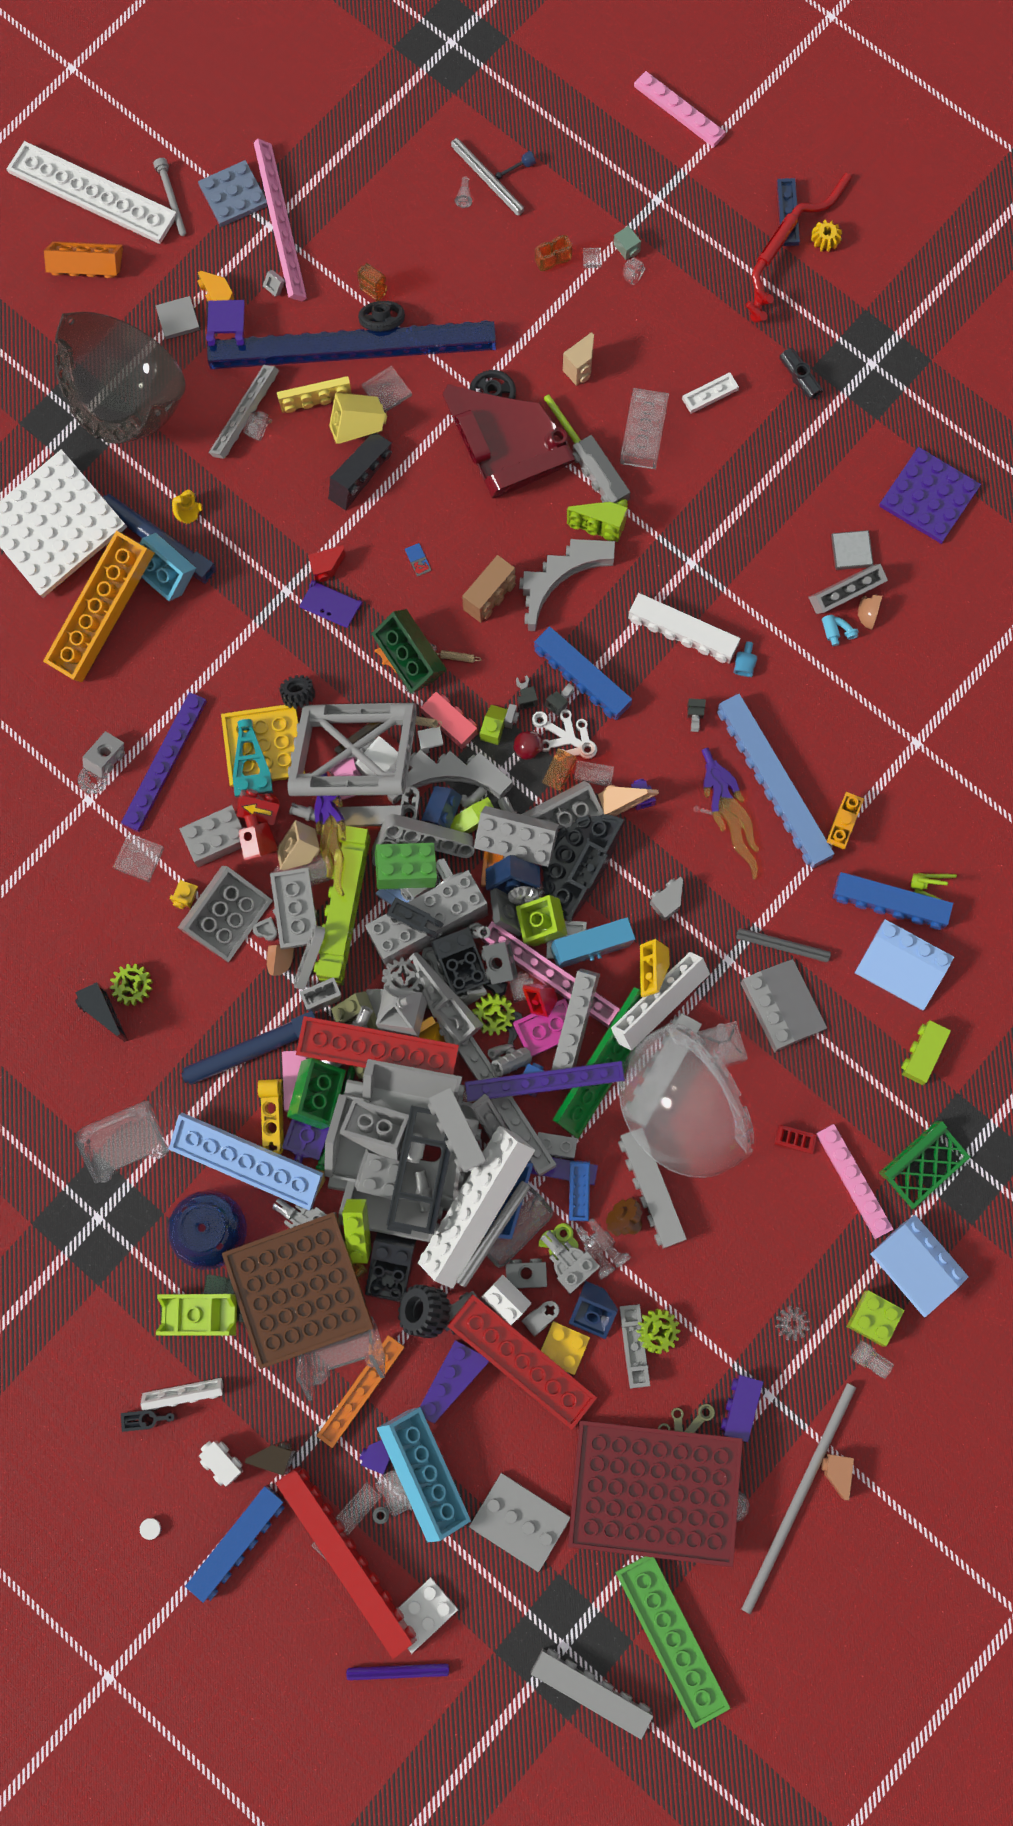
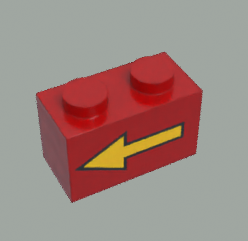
M253 789L241 790L236 807V816L244 818V816L255 813L258 822H267L270 825H274L280 805L279 799L275 795L268 793L265 795L258 794Z

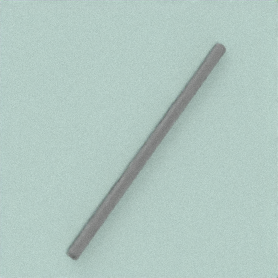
M848 1383L742 1606V1610L751 1614L856 1390V1387Z

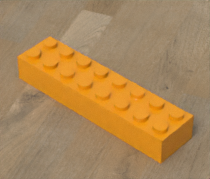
M116 530L43 662L71 679L83 682L155 552Z

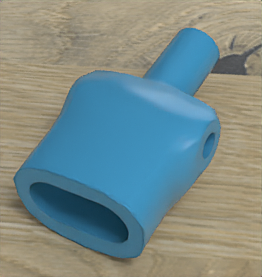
M746 642L744 652H738L736 655L734 673L737 675L753 676L757 656L751 653L752 642Z

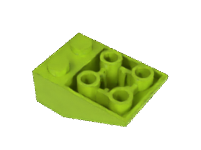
M612 502L569 506L567 508V524L571 528L585 530L590 535H599L608 541H619L626 523L627 507Z

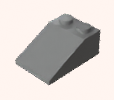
M353 1099L340 1134L378 1155L398 1160L403 1147L409 1115Z

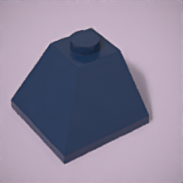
M585 1281L568 1324L606 1339L618 1308L604 1288Z

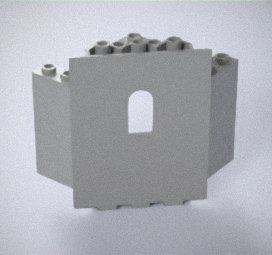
M368 1059L363 1082L347 1079L345 1094H339L325 1141L324 1176L330 1177L328 1188L345 1191L339 1210L338 1221L340 1225H344L342 1212L347 1199H367L370 1231L430 1242L432 1234L417 1231L406 1234L387 1230L388 1225L386 1224L391 1200L356 1190L355 1182L366 1148L341 1135L340 1130L353 1099L409 1115L411 1105L429 1109L430 1097L451 1088L476 1140L480 1141L482 1129H478L479 1121L470 1108L473 1103L463 1102L465 1085H461V1076ZM417 1112L413 1133L422 1134L423 1138L444 1142L445 1132L441 1134L436 1124L439 1122L438 1117ZM454 1151L450 1155L438 1219L442 1218L443 1211H449L452 1202L458 1196L462 1185L466 1182L471 1172L465 1173L463 1169L459 1170L454 1161L457 1156ZM440 1158L434 1162L420 1160L419 1163L407 1162L401 1191L416 1194L415 1190H417L413 1172L426 1170L428 1186L431 1187L430 1195L432 1197ZM399 1198L395 1222L426 1228L429 1211L421 1212L420 1201ZM439 1223L436 1224L435 1231L439 1228Z

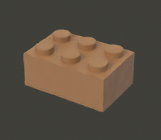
M497 555L462 596L463 610L480 623L484 618L488 619L495 605H500L506 592H511L515 587V568Z

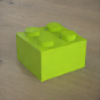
M548 895L516 907L523 943L535 947L568 935L559 898Z
M867 1290L864 1291L846 1327L882 1347L887 1346L904 1310Z

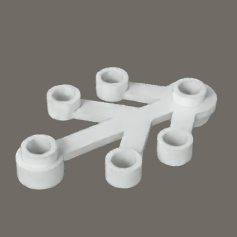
M564 709L560 713V718L564 722L566 731L549 722L544 712L539 711L533 715V725L535 727H544L560 737L554 740H543L544 743L549 744L548 748H543V752H549L551 748L572 744L577 748L566 751L560 749L556 752V759L558 761L564 762L567 758L578 755L585 759H590L596 755L597 746L593 741L589 740L586 720L579 719L576 722V728L580 731L581 740H579L574 735L571 712L568 709ZM564 713L569 714V717L564 718L562 715ZM537 719H542L543 723H537ZM584 723L585 727L580 728L578 724ZM586 747L591 749L589 753L584 751ZM559 753H564V754H565V757H564V758H560V757L558 756V754H559Z

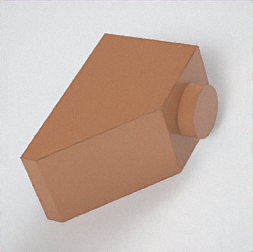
M826 1454V1458L822 1460L824 1475L840 1497L844 1500H849L854 1458Z

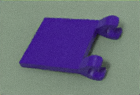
M244 300L208 301L206 334L208 346H215L216 333H235L236 344L238 346L244 345Z

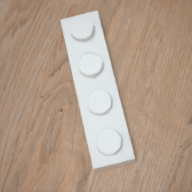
M222 1378L142 1393V1411L156 1410L164 1406H176L185 1402L193 1403L206 1398H217L223 1394Z

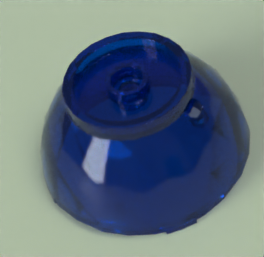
M210 1190L195 1192L181 1200L172 1211L167 1228L168 1241L176 1256L186 1265L200 1270L217 1269L225 1265L222 1253L243 1246L247 1233L246 1219L239 1205L228 1195ZM201 1224H204L206 1227L205 1231L203 1232L199 1231V1226ZM220 1243H222L223 1247L220 1250H217L216 1247L219 1246Z

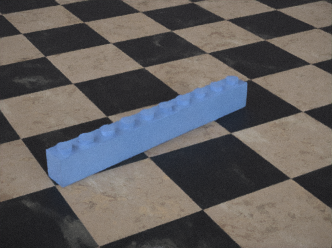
M737 694L720 703L717 711L719 718L726 722L729 735L731 737L734 736L736 739L738 750L746 756L745 761L750 769L753 768L758 784H762L765 789V796L769 801L772 800L775 813L778 817H782L784 821L783 826L788 833L792 834L794 838L793 843L797 849L800 848L802 851V858L806 865H810L813 869L832 859L834 855L833 850L827 843V840L741 695Z

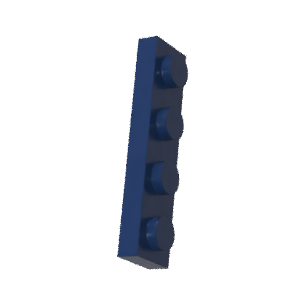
M795 178L777 179L780 224L786 215L790 214L797 206ZM798 223L782 246H799Z

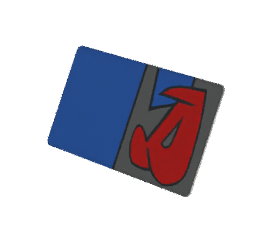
M419 543L405 548L417 576L431 571Z

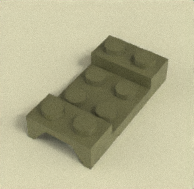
M360 992L353 994L331 1008L336 1022L341 1021V1023L352 1025L361 1010V1006H367L372 1010L373 1008L367 993ZM374 1010L367 1022V1028L379 1030L376 1025L377 1018ZM354 1066L358 1079H363L365 1068Z

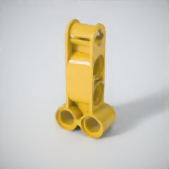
M283 1079L259 1080L258 1095L261 1098L262 1146L271 1151L273 1150L270 1149V1145L277 1146V1149L273 1152L281 1154L284 1150L282 1149L284 1143ZM271 1102L276 1105V1111L273 1114L268 1111V1105ZM271 1122L277 1126L275 1133L269 1131L268 1127Z

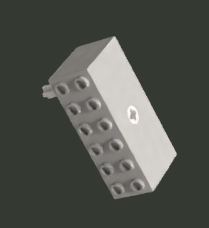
M439 859L436 862V868L443 881L436 888L407 902L429 913L431 917L444 924L440 928L427 922L425 927L438 934L436 939L423 932L420 933L388 917L386 914L365 925L369 937L386 967L387 963L393 965V959L400 962L401 957L406 960L413 953H419L424 948L430 947V942L458 932L469 924H473L488 916L487 902L469 870L453 875L445 859Z

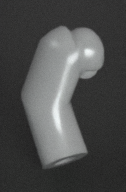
M512 1044L496 1046L488 1050V1056L495 1058L505 1053L509 1054L515 1049Z

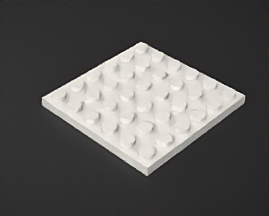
M62 449L0 501V548L42 598L107 545L116 530L121 533L127 528L125 523Z

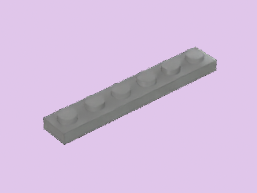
M263 365L210 449L209 453L213 457L224 459L229 454L232 445L239 438L242 429L247 425L259 402L266 395V391L271 383L274 382L279 372L275 366Z

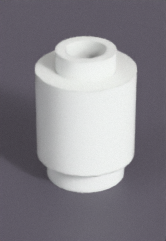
M413 1133V1136L423 1137L422 1134ZM411 1142L407 1162L419 1163L423 1157L425 1144Z

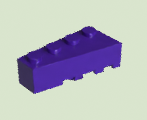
M455 1340L420 1405L425 1419L435 1423L489 1361L480 1353Z

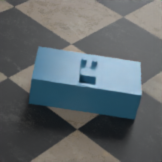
M627 917L553 941L550 949L556 966L563 968L589 959L594 961L595 957L600 959L602 958L601 955L630 947L635 937Z

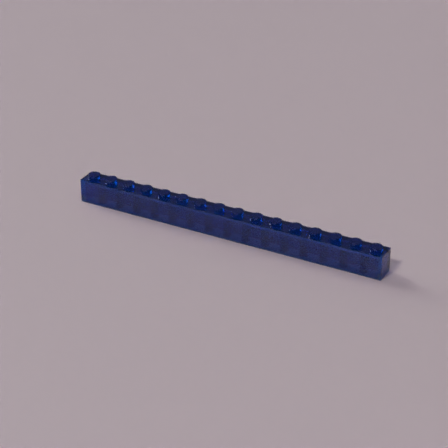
M488 320L476 323L464 322L461 324L412 325L410 327H397L381 332L357 329L355 331L340 330L330 333L323 331L315 334L303 333L301 335L251 336L244 338V345L239 346L236 344L235 338L228 340L215 339V346H208L207 341V356L210 369L496 350L494 321Z

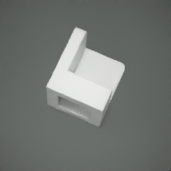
M440 727L418 731L421 750L425 754L430 753L429 748L443 745Z

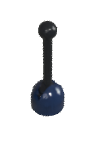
M529 150L523 154L521 162L503 172H497L496 178L501 179L503 175L521 165L526 167L535 165L536 160L532 152Z

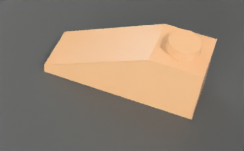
M610 785L604 788L605 791L599 793L598 796L604 814L616 816L659 794V792L653 789L615 787V785Z

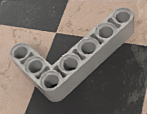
M390 814L385 818L372 847V862L376 867V844H398L399 841L408 844L434 843L435 851L461 858H469L475 851L473 837L465 832L397 814Z

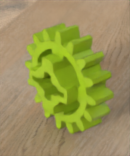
M127 964L126 969L120 966L121 972H114L116 978L110 979L114 983V985L110 986V989L115 991L112 995L118 997V1002L124 1001L126 1006L130 1002L136 1006V1001L138 1000L144 1003L142 998H149L147 991L153 990L149 987V984H152L153 981L147 979L151 975L148 972L144 973L146 969L144 967L139 969L137 964H134L133 968L130 964ZM129 973H137L139 975L131 976ZM128 979L133 982V988L135 989V991L132 988H130V982L128 981ZM124 994H133V997H127Z
M488 993L487 999L480 997L482 1002H476L475 1004L478 1009H473L472 1011L483 1023L482 1033L488 1030L489 1035L492 1036L493 1031H496L497 1035H500V1030L506 1032V1026H512L510 1020L515 1019V1016L511 1014L515 1012V1009L510 1007L512 1005L511 1001H506L507 998L504 995L499 998L498 993L494 997ZM500 1004L506 1008V1011L500 1009ZM481 1017L487 1019L488 1024H485Z
M655 1309L654 1313V1311L649 1310V1316L642 1315L643 1323L638 1322V1325L641 1326V1329L636 1330L637 1333L641 1334L638 1341L644 1342L642 1347L648 1348L649 1352L654 1353L655 1351L658 1354H661L662 1350L669 1352L668 1346L674 1348L673 1341H679V1338L676 1337V1333H680V1330L676 1329L679 1322L673 1321L675 1316L669 1314V1311ZM659 1318H663L666 1323L659 1320ZM650 1340H655L658 1345L653 1344Z

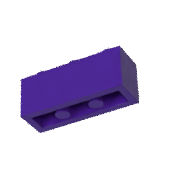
M742 1375L733 1378L731 1390H734L732 1398H728L726 1410H729L727 1418H723L720 1430H723L722 1435L743 1438V1441L748 1442L763 1386L762 1381Z

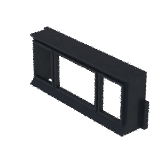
M411 1105L386 1225H388L387 1230L411 1234L412 1231L436 1235L435 1229L451 1152L445 1143L448 1140L446 1134L444 1142L413 1136L417 1112L432 1114L427 1108ZM411 1142L442 1148L432 1197L401 1191ZM399 1198L431 1204L426 1228L395 1222Z

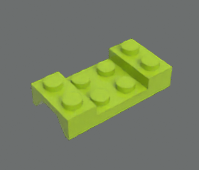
M235 1294L157 1295V1299L162 1306L161 1325L156 1330V1335L236 1336L237 1299Z

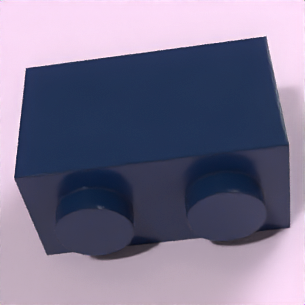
M435 786L421 820L450 828L463 796L452 788Z

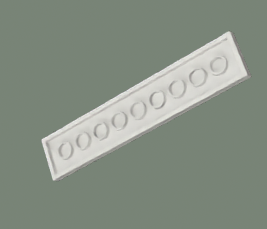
M26 141L23 142L7 167L8 173L161 244L175 221L177 214L175 211Z

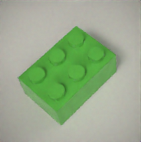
M434 843L376 844L377 889L435 887L437 872Z

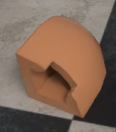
M873 595L872 598H867L866 596L861 598L858 616L860 622L866 628L872 630L882 596Z
M279 945L268 946L267 969L270 975H281L289 969L293 959L294 948L281 950Z

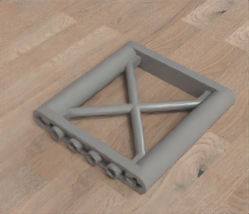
M416 704L304 705L300 723H297V737L294 738L295 749L294 752H291L292 764L288 767L289 796L404 795L417 716ZM384 722L354 744L330 724ZM393 725H403L395 772H384L359 749ZM322 726L347 749L313 773L303 774L312 727ZM352 754L377 775L322 776Z

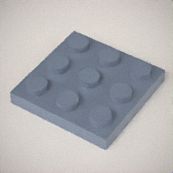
M246 160L198 181L220 227L268 206L267 200Z

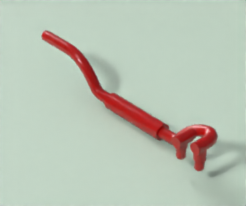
M844 173L826 200L815 204L800 203L790 214H787L759 255L758 262L752 271L754 304L751 301L746 303V307L751 313L750 319L752 322L757 323L766 320L768 315L765 311H761L762 306L771 304L774 301V297L771 294L763 291L760 277L761 272L770 265L797 225L798 218L802 212H821L830 208L838 200L852 179L849 173Z

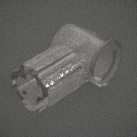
M864 1341L859 1342L850 1357L853 1361L865 1368H869L883 1379L889 1375L894 1365Z

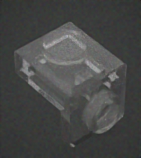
M262 411L251 412L243 433L261 441L267 424H271L272 419L268 418V414Z

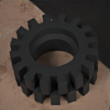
M295 675V678L289 677V680L285 679L283 681L284 684L281 683L279 687L284 705H288V708H292V706L294 709H297L298 706L303 708L304 704L307 706L309 702H313L315 690L309 677H304V675L298 677V675Z

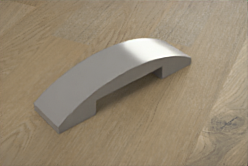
M640 1304L620 1306L630 1389L650 1386L645 1348L642 1347L644 1342L638 1341L641 1334L636 1332V1330L641 1329V1326L638 1325V1322H642Z

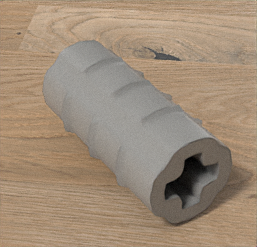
M520 1048L492 1061L491 1067L496 1076H503L531 1063L532 1056L527 1048Z

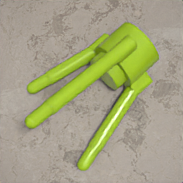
M914 873L911 888L915 889V893L940 899L923 891V889H927L928 883L948 885V882L929 878H956L957 875Z

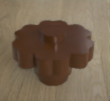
M632 1198L627 1199V1201L622 1199L619 1203L615 1204L613 1211H610L607 1215V1230L615 1236H619L621 1233L623 1235L627 1233L637 1234L642 1228L641 1205Z

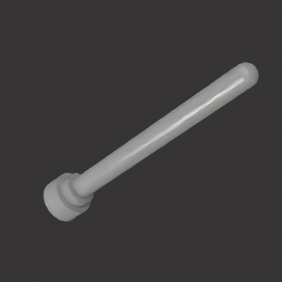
M158 158L153 162L155 171L161 175L171 209L177 213L175 222L180 236H185L186 230L167 174L169 168L167 159Z

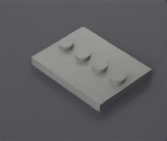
M501 1473L469 1528L539 1572L571 1517Z

